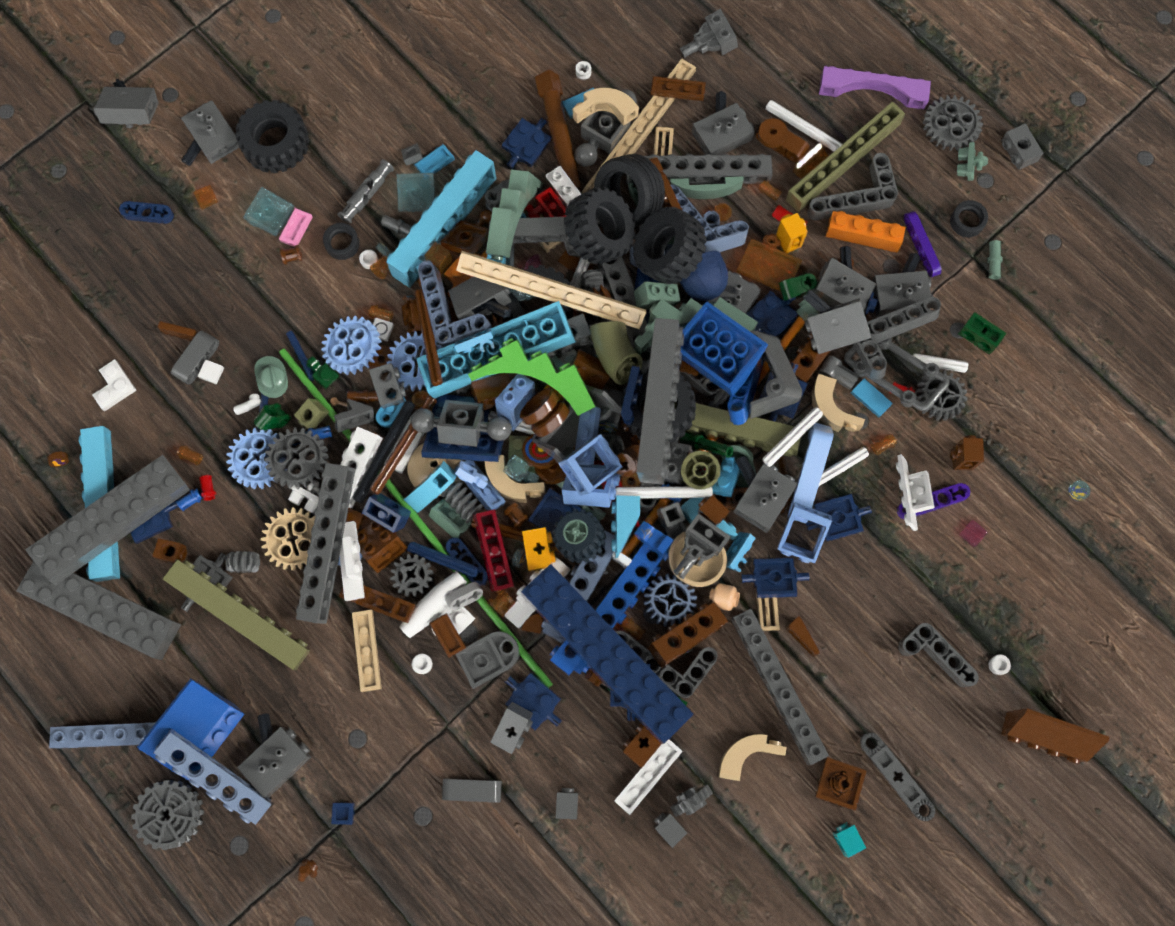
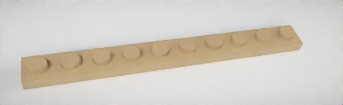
M681 59L667 78L690 80L696 72V67ZM653 96L604 163L612 158L634 154L675 98ZM597 172L583 189L582 194L594 188Z
M465 251L461 252L456 269L458 272L552 302L559 301L562 305L605 319L623 322L627 326L640 329L646 314L645 309Z

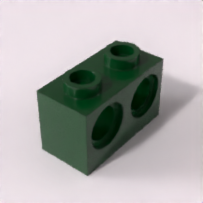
M974 312L958 334L990 355L1007 333Z

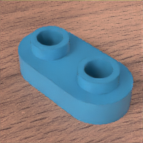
M396 392L390 393L387 396V398H394L396 396ZM404 402L384 409L380 407L376 414L378 424L384 428L391 427ZM389 416L390 419L388 421H384V417Z

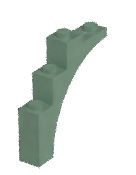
M692 298L687 304L683 303L679 310L662 299L658 304L654 303L649 310V323L644 329L646 332L643 335H639L634 341L636 352L641 356L652 345L655 318L679 320L680 327L684 329L702 308V305ZM719 298L716 303H711L747 330H755L758 322L724 299Z

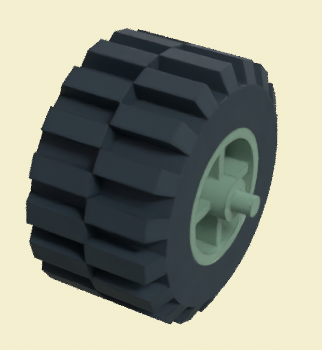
M573 509V513L568 511L564 517L561 515L559 517L560 522L555 523L556 529L552 531V534L555 536L553 537V542L556 544V548L571 562L575 560L577 563H581L583 560L587 563L590 562L589 558L591 557L594 560L596 554L602 552L601 546H605L603 539H606V534L601 523L591 512L587 513L583 509L580 512L578 509Z

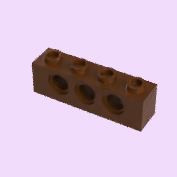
M812 332L807 338L809 342L806 346L802 344L797 350L796 354L798 356L795 360L792 358L789 360L790 365L791 362L794 363V366L795 364L799 365L795 373L796 378L806 383L831 352L818 354V352H814L811 349L810 339L813 338ZM800 361H806L809 366L801 365Z
M715 602L709 606L707 603L697 609V614L693 616L690 613L682 619V624L677 626L675 623L666 630L668 633L663 636L658 634L650 640L652 644L648 647V650L661 668L727 624V618ZM699 620H703L706 626H702ZM683 630L689 631L691 637L686 636ZM668 640L673 641L675 643V647H671L668 644Z

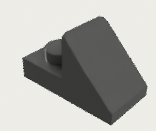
M347 399L348 411L334 415L335 428L338 433L374 421V413L371 406Z

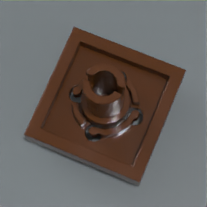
M826 757L815 797L856 811L866 770Z

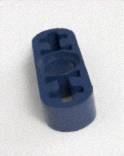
M126 201L119 207V212L127 220L167 224L174 218L173 211L167 205ZM145 209H151V213L148 216H142V212ZM166 211L168 214H165L164 217H162L160 214H164Z
M449 539L446 543V550L450 556L454 558L459 556L458 559L461 561L465 557L472 558V565L479 566L478 573H484L482 576L483 580L481 582L480 580L475 581L476 577L466 576L471 582H477L480 586L485 585L488 581L485 569L460 539ZM455 543L457 545L459 543L458 548L463 554L459 556L455 550L451 551V544Z

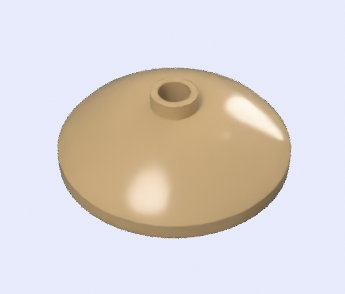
M421 444L410 457L407 472L411 483L416 488L443 461L454 470L461 460L422 458L423 444ZM433 462L438 463L435 468L431 467ZM457 476L454 480V483L457 484L462 480L459 479Z
M685 532L678 535L670 546L668 559L672 571L677 568L689 551L687 550L684 555L680 553L684 548ZM724 547L717 557L713 556L711 559L703 561L701 566L693 565L684 579L679 577L684 568L675 576L682 582L695 587H704L715 583L726 569L727 555Z

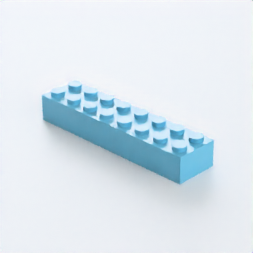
M477 150L467 157L464 166L455 172L451 182L446 183L443 192L434 198L431 207L422 213L419 222L411 227L410 233L406 238L401 239L398 248L389 254L386 262L392 277L409 288L419 277L418 267L420 263L433 260L442 248L440 241L460 220L464 221L497 179L492 160Z
M557 301L493 327L494 336L492 340L495 345L494 348H491L489 343H484L485 352L480 350V343L476 344L473 347L474 349L467 353L462 351L457 353L454 347L455 343L438 349L437 354L443 380L441 385L433 386L431 383L426 355L416 358L428 393L435 399L470 385L473 381L492 376L487 375L471 381L468 374L472 372L471 368L479 363L484 366L490 363L489 358L497 354L501 357L502 354L499 349L503 347L502 343L511 338L514 341L519 340L529 360L532 359L530 355L541 350L542 353H550L575 343L576 341L560 302Z

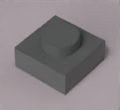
M418 143L401 150L406 166L423 159Z

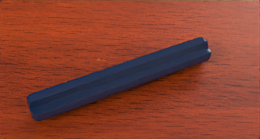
M410 542L407 551L417 554L420 557L471 577H476L479 568L477 566L415 542Z

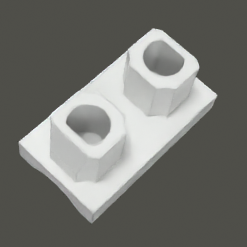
M314 480L315 484L307 482V490L301 487L297 490L293 484L291 488L293 491L288 500L299 506L303 498L308 499L304 509L315 514L319 497L314 495V493L319 494V482L317 480Z

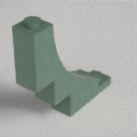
M511 169L508 189L502 188L499 208L493 207L486 254L492 256L491 259L503 261V258L509 259L514 234L521 214L527 203L536 196L537 190H542L543 183L530 172Z

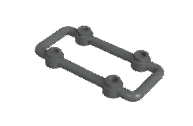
M891 338L877 343L880 350L889 349L923 370V375L926 379H937L941 382L925 403L916 400V395L913 391H902L883 378L878 380L871 378L862 361L856 362L852 359L856 353L853 345L844 355L845 363L853 368L854 373L858 374L859 377L866 376L899 397L900 403L904 407L913 406L920 411H927L949 385L948 377L939 372L937 364L924 363L892 343Z

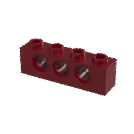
M495 509L473 515L491 591L514 587Z

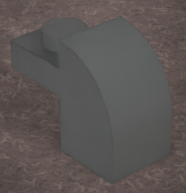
M675 501L657 509L658 520L666 536H669L674 541L678 535L686 531L683 523L685 517L679 502Z

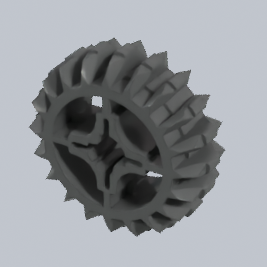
M946 370L942 374L946 375L949 379L948 387L930 409L922 411V414L928 412L929 418L935 416L936 421H939L941 417L943 421H946L948 417L953 419L955 414L959 415L961 409L966 406L964 402L968 398L964 396L967 390L962 389L965 383L959 384L960 377L954 379L953 373H950L948 376ZM923 376L921 382L917 384L918 389L915 390V394L918 395L916 400L925 403L936 390V388L930 390L928 386L934 383H939L940 385L941 382L937 379L929 380ZM946 402H954V405L952 407L943 408V405Z

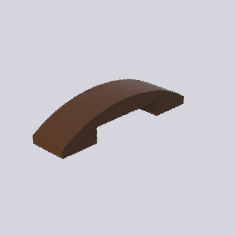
M363 585L365 597L350 601L405 623H409L416 606L413 603L395 598ZM342 588L339 597L344 599V591Z

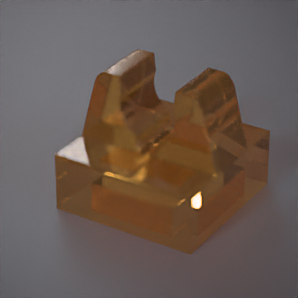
M498 590L496 592L498 596L494 600L490 598L489 602L495 611L504 617L516 602L504 590Z

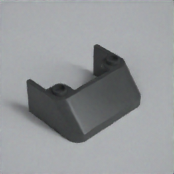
M754 330L750 332L768 344L763 355L774 379L766 384L767 397L750 402V419L795 404L802 397V388L779 339L773 335Z
M586 385L595 403V407L601 409L599 421L607 420L611 416L612 411L621 414L622 408L604 390ZM566 399L563 401L569 407L570 412L565 421L552 433L544 437H538L534 434L532 441L558 463L574 451L572 448L576 444L580 415L576 414Z

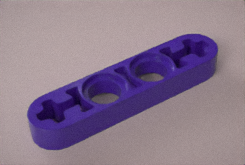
M915 211L905 213V226L928 276L940 275V263Z
M958 483L932 492L934 508L915 513L916 517L966 500L970 496V488L966 484ZM958 490L964 491L962 496L956 495L952 498V494ZM938 494L946 495L947 502L940 503L937 498ZM901 503L897 507V514L901 519H904V514L907 513L902 512L904 507Z

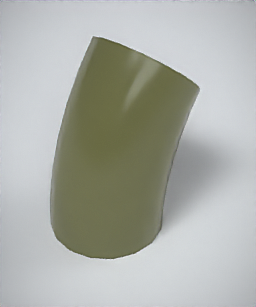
M609 321L590 327L593 347L603 369L615 383L619 385L628 383L632 366L640 367L641 370L642 358L633 348L628 338L626 324L618 321Z

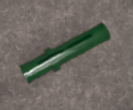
M685 432L682 438L679 437L680 443L690 445L696 450H706L726 458H730L733 454L732 446L706 439L703 435H693Z

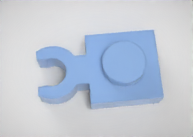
M462 460L459 462L455 472L458 478L471 484L474 482L478 487L484 489L488 484L487 480L489 478L479 474L477 469Z

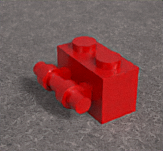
M551 187L535 196L537 206L535 209L531 204L525 208L529 218H540V214H543L544 217H566V207Z

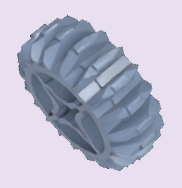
M666 574L665 581H663L661 576H658L659 583L655 580L651 582L654 588L647 586V590L651 594H644L645 598L650 599L644 601L645 606L650 605L646 609V613L653 612L650 619L652 620L657 616L656 624L658 625L661 620H664V627H667L668 622H671V626L675 624V621L679 625L682 624L681 618L686 617V614H694V611L689 608H696L697 604L691 602L695 601L697 596H690V594L695 592V589L691 588L688 590L687 588L690 585H683L681 580L676 581L677 577L675 574L672 580H670L669 574ZM670 586L667 594H655L660 588ZM676 587L684 593L686 601L676 596ZM671 592H672V597H673L672 600L675 601L676 603H675V604L672 603V605H670V608H669V610H668V606H669V605H668V601L665 600V598L668 599V597L671 595ZM654 601L664 605L665 614L657 610ZM674 607H685L682 613L670 616Z

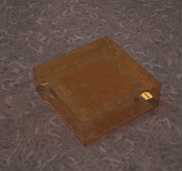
M210 185L193 192L201 209L218 203Z

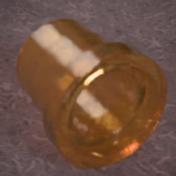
M381 256L376 263L370 266L373 274L381 279H385L389 271L386 256Z

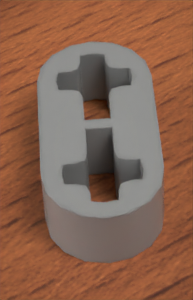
M472 582L451 592L445 601L451 610H458L478 600L483 595V590L477 582Z

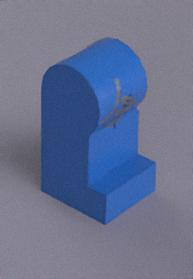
M645 521L641 523L634 533L641 542L661 557L664 556L673 543L672 538L656 530Z

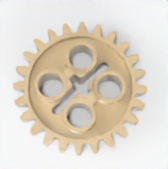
M292 507L291 513H289L285 508L283 515L277 512L278 518L270 517L272 523H265L268 530H262L266 534V537L261 538L262 541L266 542L262 548L268 549L264 554L265 556L272 555L269 560L271 563L277 560L276 567H280L283 563L284 570H287L290 565L291 570L295 571L297 565L300 570H303V564H307L308 554L307 551H302L301 544L304 541L311 543V530L315 522V516L310 518L311 512L308 511L304 515V509L300 508L297 513L296 509ZM300 522L305 523L304 531L297 532V524ZM288 523L292 524L293 535L298 537V539L295 540L296 547L299 551L298 556H296L294 543L289 541L290 539H292V535L288 527ZM284 527L286 534L284 537L279 538L277 531ZM285 546L291 548V553L288 556L282 555V549Z

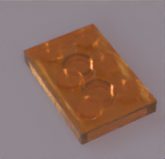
M751 239L736 272L781 291L778 283L793 277L795 278L802 260Z

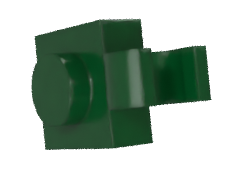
M313 356L307 360L308 363L306 365L315 372L312 378L325 390L339 378V375L327 363L321 366Z

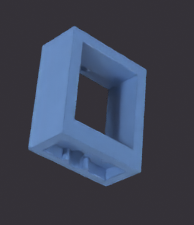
M517 374L495 400L497 416L507 418L511 423L512 431L523 421L519 415L521 409L536 395L535 383L526 376Z
M601 434L589 439L558 463L580 496L590 493L622 468L619 458L612 452L608 441ZM592 446L607 469L590 482L575 458Z
M579 465L589 480L595 479L607 469L605 465ZM616 472L605 480L604 490L594 489L582 496L578 494L566 476L562 487L564 504L610 508L612 500H615L616 497L615 487L619 486L620 475Z
M794 502L779 540L778 550L786 556L794 555L799 557V560L802 562L815 563L831 525L832 516ZM795 516L823 525L813 551L785 542Z

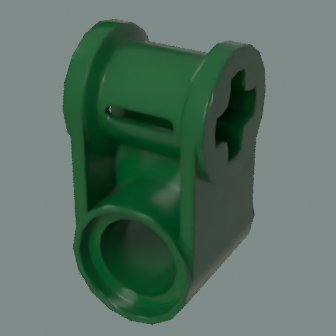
M808 273L779 282L778 285L784 301L814 289L817 285L816 277Z
M279 403L265 405L254 419V424L264 431L282 428L289 423L291 416L285 414Z

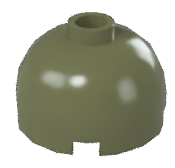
M706 451L690 453L684 459L681 469V475L685 483L698 490L712 487L718 481L721 472L718 459Z

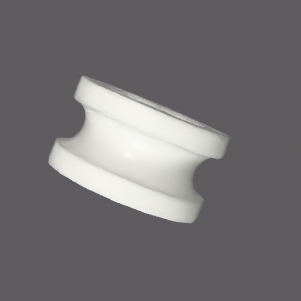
M586 61L579 62L576 65V76L581 80L588 79L591 76V65Z

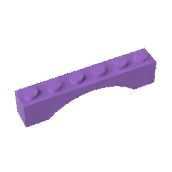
M824 66L820 80L819 95L837 97L852 90L870 89L889 94L902 102L906 107L924 110L929 101L931 81Z

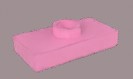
M295 208L279 240L293 247L298 245L313 218L312 215Z

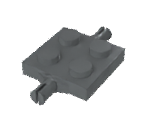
M222 552L215 562L200 555L193 564L196 572H205L211 577L209 581L214 584L219 582L226 587L233 578L221 567L227 559V556ZM187 597L180 608L188 612L194 601Z

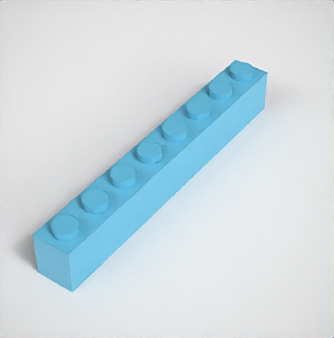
M104 426L80 429L79 444L82 449L80 462L83 466L81 480L84 484L82 499L85 502V508L114 489L111 431ZM118 542L88 562L86 573L90 580L101 582L120 579Z

